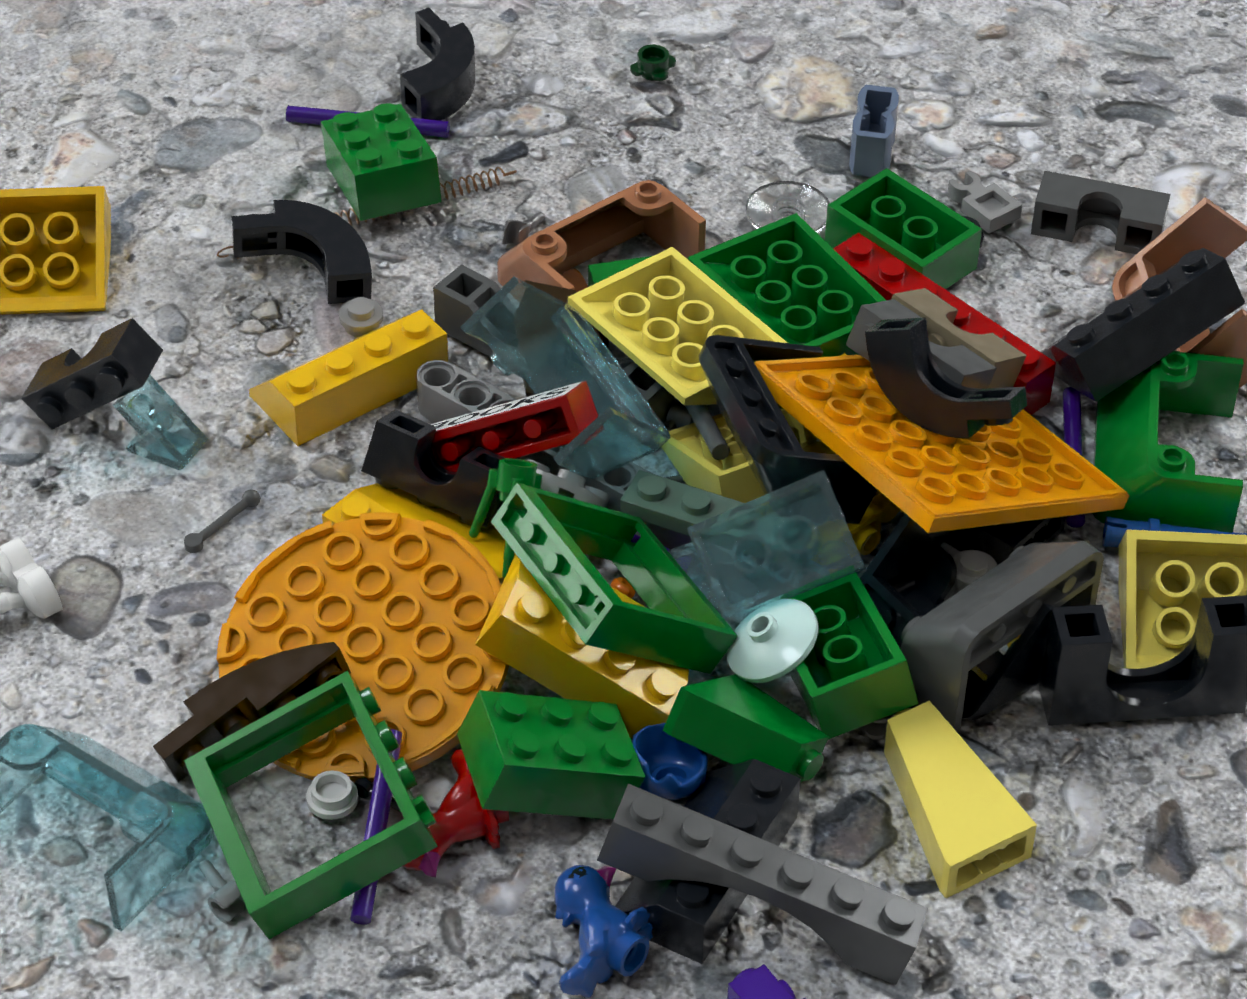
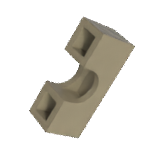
M926 288L893 294L891 299H895L920 317H926L930 342L947 347L963 345L995 366L997 369L989 388L1014 386L1027 355L994 333L973 334L953 325L958 310Z

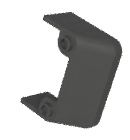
M1086 541L1031 543L1025 547L1019 546L1009 555L1008 559L926 615L913 618L905 626L901 635V651L907 660L918 700L917 705L909 708L912 709L930 700L960 735L969 670L1022 634L1043 603L1058 607L1096 605L1104 561L1103 554Z

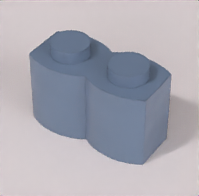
M865 85L858 94L857 111L852 125L849 167L853 175L871 178L886 168L890 169L899 95L895 88Z

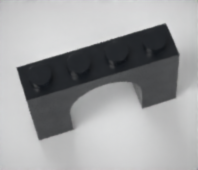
M1247 595L1202 598L1195 632L1189 645L1169 661L1141 669L1121 668L1109 663L1113 641L1102 605L1052 608L1039 683V692L1048 726L1245 713L1247 705Z

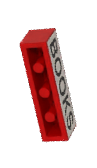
M582 381L430 424L437 427L432 442V451L436 461L443 468L457 472L461 458L478 446L504 458L514 459L583 440L602 424L587 381Z

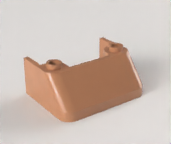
M651 180L641 181L529 236L507 251L497 262L498 281L516 299L525 280L574 290V286L560 274L643 232L663 249L666 250L673 247L687 258L705 250L706 220L663 185Z
M1206 197L1203 198L1118 270L1112 284L1115 301L1120 300L1140 287L1150 277L1166 270L1191 251L1205 248L1226 258L1247 241V226ZM1244 309L1239 310L1212 333L1207 328L1174 351L1244 359L1239 388L1247 383V311Z

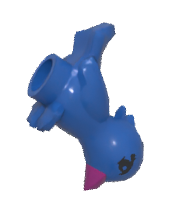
M575 865L564 870L555 883V918L563 919L562 926L565 928L571 923L580 925L578 937L580 957L578 962L560 977L559 985L563 993L590 998L597 983L606 982L612 976L614 970L625 977L631 976L638 971L647 958L650 946L649 940L653 938L651 932L653 927L650 923H647L650 914L647 912V909L640 907L627 915L624 911L612 905L610 901V885L616 868L604 866L594 869L590 866Z

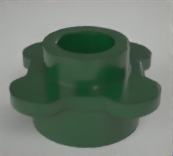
M646 45L638 50L637 62L630 66V71L633 75H642L643 78L650 81H663L668 78L669 69L676 65V59L669 55V51L661 45Z

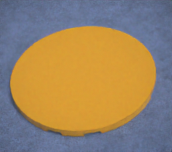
M375 512L361 513L360 518L345 520L332 524L331 521L324 522L298 534L275 549L252 571L234 597L236 602L230 611L227 622L222 624L217 648L219 678L249 663L282 651L307 645L335 642L340 648L351 671L350 675L360 691L369 687L382 710L374 715L377 723L385 720L390 729H395L402 733L399 759L403 757L411 771H415L442 757L460 743L457 733L479 690L500 692L504 684L509 665L475 645L501 588V583L488 560L474 545L450 528L434 521L426 520L424 522L401 517L400 513ZM355 717L273 762L293 774L313 780L318 774L325 771H340L346 774L353 783L358 778H367L374 782L377 761Z

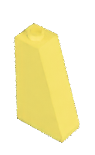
M930 700L912 709L907 708L899 711L887 720L884 754L939 891L945 898L951 897L1032 856L1037 824Z

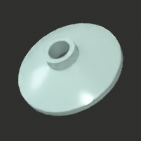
M779 599L755 609L734 630L738 636L727 650V661L731 670L740 679L751 683L769 682L794 670L808 656L816 642L819 628L815 613L806 603L796 599Z

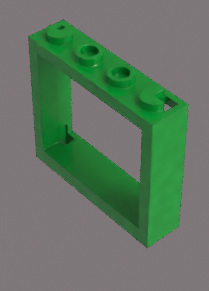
M516 483L491 520V523L585 645L711 674L738 636L640 517ZM638 531L641 537L637 543H634L631 540ZM585 554L612 561L649 608L622 602Z
M348 671L184 760L248 913L268 939L277 936L438 847L429 830V826L437 823L424 797L420 795L414 799L410 791L418 783L405 759L402 757L395 760L392 751L399 748V744L385 720L377 723L374 715L382 710L369 687L360 691ZM355 717L404 819L271 892L227 791V787Z

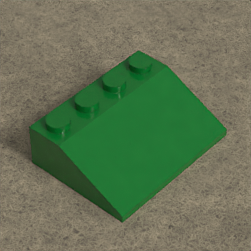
M797 213L687 257L691 263L787 343L820 347L823 351L821 357L840 356L843 353L846 355H859L846 346L860 307L861 305L886 301Z

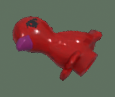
M462 749L455 750L450 757L452 765L458 774L457 782L444 797L436 813H433L437 823L429 826V830L438 847L403 865L402 867L407 870H422L427 876L436 878L440 859L449 847L456 842L473 840L484 835L493 849L500 848V827L498 824L509 821V812L482 809Z

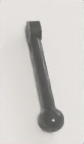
M253 489L245 491L240 502L200 533L186 535L184 538L185 550L189 553L201 551L204 546L203 541L247 507L257 506L260 503V494Z

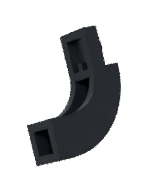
M428 7L415 12L416 40L420 49L432 61L400 74L401 105L412 118L441 121L464 106L473 93L476 79L475 46L472 34L464 23L450 27L445 20H441Z
M273 200L274 213L231 216L234 258L282 254L300 257L313 264L322 274L328 304L346 303L357 297L371 299L372 270L368 250L358 232L337 214L306 202Z
M926 317L881 320L865 331L870 365L880 388L890 402L904 416L926 430L947 437L969 439L984 425L998 426L1012 422L1013 417L1028 405L1025 387L977 389L962 386L949 379L939 369L933 359L929 345Z

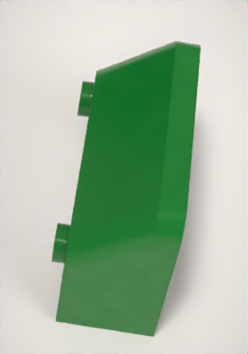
M1173 351L1098 400L1093 465L1130 495L1124 509L1092 513L1098 521L1104 524L1106 516L1148 522L1149 518L1159 519L1160 524L1233 532L1243 490V480L1195 475V460L1188 451L1174 445L1158 444L1159 410L1232 418L1244 359Z

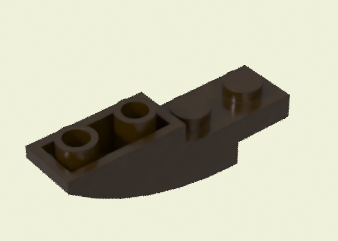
M335 642L307 645L256 660L217 679L183 701L192 717L161 739L153 748L166 769L179 783L189 775L184 762L185 759L346 671L351 674V671Z

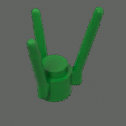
M504 458L499 460L498 469H489L488 483L469 531L471 538L478 536L496 491H500L499 500L505 501L516 483L541 489L542 475L536 473V463L521 459ZM506 541L502 571L504 579L515 556V552Z

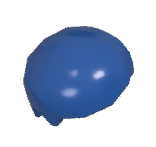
M665 723L643 727L633 735L632 739L633 747L645 775L640 789L670 800L690 796L705 782L708 758L705 753L692 745L668 735L663 731Z

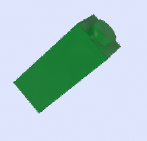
M736 674L681 687L663 728V731L668 735L731 764L756 759L801 778L800 782L810 780L818 773L824 761L822 752L829 739L828 735L752 683L740 679Z

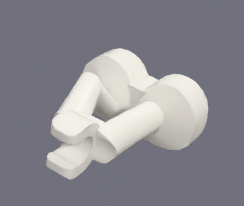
M17 537L1 545L0 569L2 572H0V584L10 587L18 593H0V615L11 609L27 608L34 615L45 619L63 610L60 597L46 571L34 562L22 540Z

